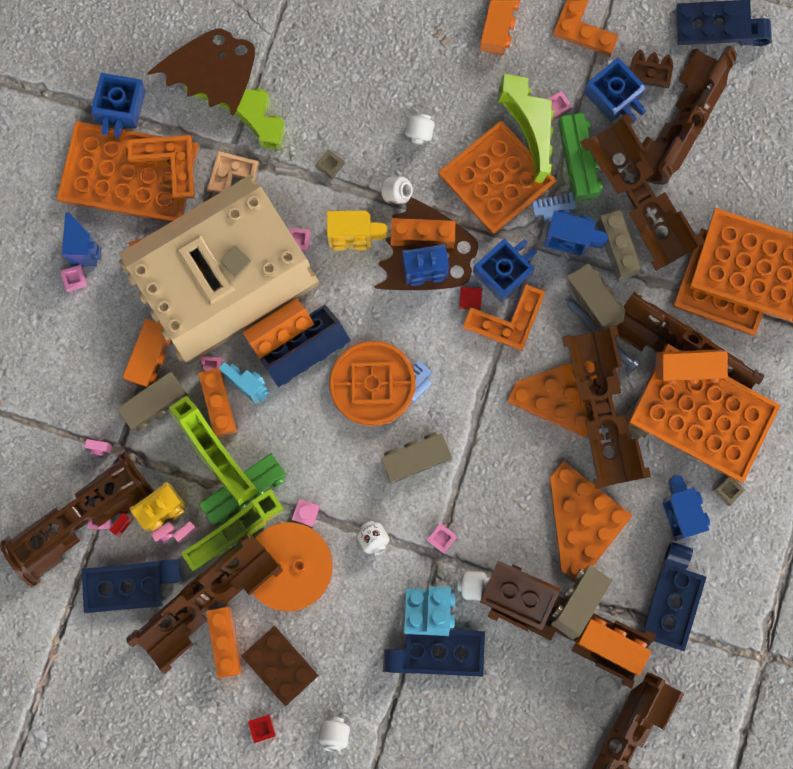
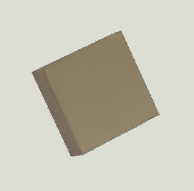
M327 150L315 166L333 180L344 166L345 161L330 150Z
M235 245L220 260V263L237 277L251 263V260Z
M727 476L713 491L730 506L745 489L736 480Z

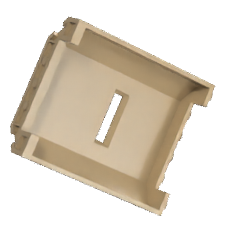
M252 175L245 177L119 253L122 259L119 263L125 272L129 271V274L126 275L133 286L138 285L141 290L138 295L144 305L149 303L152 308L149 311L150 315L156 323L160 321L164 327L160 330L167 341L172 340L177 348L174 352L180 362L185 360L188 365L198 360L200 356L206 355L252 327L295 298H299L319 286V281L310 269L307 258L259 183L255 182ZM235 245L251 260V263L237 277L220 263V260ZM196 248L199 249L222 286L214 292L189 253Z

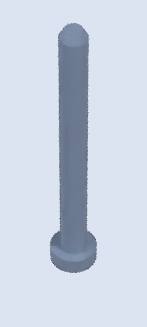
M574 300L567 302V306L592 332L599 331L588 314ZM617 345L619 358L627 366L625 370L631 373L640 363L637 360L633 361Z

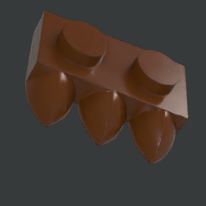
M640 49L632 58L630 70L645 85L669 89L673 71V60L670 55H666L659 64V58L653 52L645 61V55Z

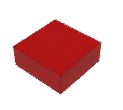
M461 287L459 309L470 310L471 307L480 311L482 288Z
M122 513L109 531L121 537L134 519Z
M270 714L248 721L254 743L276 737Z

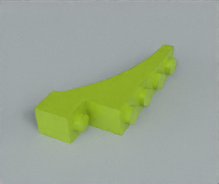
M504 74L499 84L498 103H502L523 131L532 155L534 182L543 183L546 176L550 175L552 163H549V157H551L553 146L550 145V139L553 135L551 121L554 117V109H551L552 100L530 96L529 78Z
M258 88L254 90L246 89L234 115L239 117L259 139L261 147L281 150L286 128L284 119L275 115L267 117L270 98L266 91ZM203 93L193 95L208 100L207 95ZM226 103L218 104L230 111L229 105Z
M185 396L169 407L176 424L188 437L194 452L239 505L258 493L254 484L236 464L188 396Z
M270 489L252 500L239 513L209 535L181 552L192 572L237 545L240 542L239 539L244 537L246 532L254 534L267 526V521L285 509L275 493Z

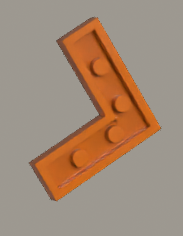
M567 0L553 36L611 57L619 35L581 22L589 0Z
M191 135L127 140L128 160L130 163L171 160L173 199L195 198Z
M526 284L511 323L470 307L462 329L523 351L545 291Z

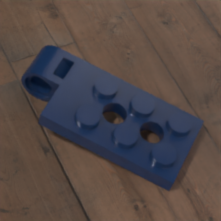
M750 0L677 3V45L739 42L740 46H766L772 42L771 20L766 18L751 19ZM717 18H721L724 20L725 24L722 26H716L713 23V21ZM699 19L703 21L704 25L695 27L692 22Z
M671 541L665 553L642 633L647 630L656 635L653 642L685 652L707 577L686 570L693 555V548ZM673 595H677L681 600L678 608H673L669 603L670 597ZM667 616L672 617L675 622L674 627L670 630L666 629L663 625V620Z
M181 559L82 568L84 613L163 606L162 584L182 582ZM130 580L134 588L132 592L125 593L122 590V585L125 581ZM107 582L111 585V592L108 595H103L100 592V587L103 583Z
M450 630L449 636L406 634V650L383 649L382 672L483 677L485 631ZM437 645H442L446 650V654L442 658H436L433 655V648ZM464 646L467 648L468 655L465 659H458L456 657L455 650L457 647Z

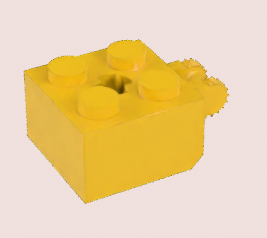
M327 211L329 248H333L335 251H343L346 248H354L358 251L371 248V240H382L388 236L386 224L382 222L371 223V217L367 211Z
M165 482L142 501L130 507V510L142 528L152 533L165 525L171 518L175 520L182 516L187 505L175 488L168 482Z

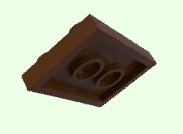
M498 561L480 603L543 630L561 588Z
M275 625L241 655L284 706H287L319 676Z

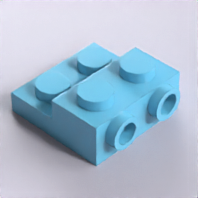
M225 362L219 367L223 376L255 404L258 401H264L270 392L264 386L266 384L263 381L264 379L255 371L251 374L246 370L242 374L234 364L229 366Z
M429 586L428 590L406 589L404 634L449 636L450 628H454L455 615H450V607H455V594H451V587Z

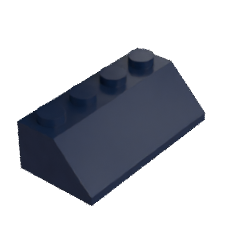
M326 305L309 314L314 323L313 326L259 359L278 388L289 383L291 379L300 373L306 372L311 366L326 359L328 355L343 348L345 344L351 341L341 322Z

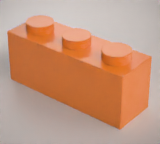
M490 0L480 44L481 51L504 55L505 48H510L512 36H508L509 30H514L516 17H513L514 10L518 11L520 0Z
M392 218L391 246L432 247L445 244L446 248H454L456 221Z
M295 298L242 333L256 355L261 359L313 326L314 323L304 306Z
M145 319L122 377L126 382L146 389L158 380L159 374L157 372L160 365H164L167 357L165 351L167 346L172 344V340L167 341L160 331L164 328L161 323Z
M718 349L656 352V379L664 381V384H677V380H685V383H698V379H706V382H720V378H728V351Z
M219 367L198 373L214 434L217 438L238 433L225 379Z
M224 607L206 611L218 679L243 674L232 608Z
M594 617L593 620L590 619L575 643L634 675L640 676L652 652L646 648L647 644L636 638L634 641L626 638L627 633L618 628L611 630L605 627L607 623L597 617Z

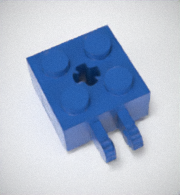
M618 57L587 82L583 93L611 122L622 114L624 116L629 113L634 123L636 117L629 109L630 106L640 115L646 113L645 107L639 101L645 91V86Z
M106 73L100 74L92 104V114L96 122L102 123V135L108 134L111 124L115 125L114 136L119 138L122 134L123 126L137 128L146 93L141 79Z
M558 210V212H553L543 247L581 256L586 253L589 246L598 247V249L603 248L609 236L600 230L594 229L596 221L591 220L590 217L584 215L577 217L570 215L568 211Z
M503 239L474 265L473 273L501 302L533 275L534 268L528 261L537 251L532 249L524 257L519 254L528 244L526 239H523L515 247L506 239ZM500 268L502 270L506 268L507 273L500 272Z
M445 244L402 251V264L406 284L419 286L424 284V281L432 280L433 283L444 281V278H448L450 267Z
M674 475L668 480L671 495L666 497L662 503L675 541L709 531L708 526L710 525V519L701 507L703 500L700 492H696L695 487L687 489L681 475Z

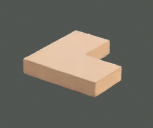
M218 151L207 191L219 194L232 185L233 178L242 180L252 175L255 179L259 161Z

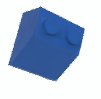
M65 212L62 255L72 266L81 264L82 266L97 267V262L101 259V248L70 213Z

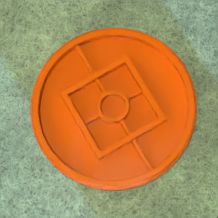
M365 341L351 346L338 357L330 374L329 387L332 400L342 415L356 424L375 427L391 423L405 413L415 394L416 379L409 359L398 348L381 341Z
M285 522L268 527L256 537L283 570L276 577L272 575L253 592V595L260 602L279 611H297L312 605L324 594L331 581L333 562L326 542L317 532L299 523Z

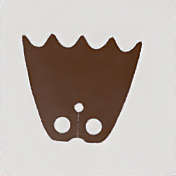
M214 29L173 52L153 67L147 75L164 73L166 75V86L183 83L187 86L188 97L203 93L208 97L209 107L226 103L229 105L230 113L233 116L250 79L255 59V47L245 39L234 38L230 32L224 29ZM216 35H222L225 37V42L217 45L213 43L212 39ZM243 45L247 48V53L237 55L234 52L235 47ZM220 52L225 53V57L220 58L218 54Z
M412 197L406 203L407 209L405 212L392 215V218L452 221L447 216ZM456 223L454 248H446L447 253H449L448 262L450 267L448 278H444V281L433 283L432 280L424 281V284L419 286L406 284L402 264V251L426 247L391 246L393 255L389 259L379 262V266L386 271L388 277L384 282L374 287L384 290L418 291L462 286L470 280L472 273L470 262L477 254L478 242L467 230ZM391 237L386 238L385 241L391 246ZM461 241H467L471 246L470 251L466 254L460 253L457 249V245ZM457 265L463 268L464 274L461 278L452 277L450 271L453 266Z

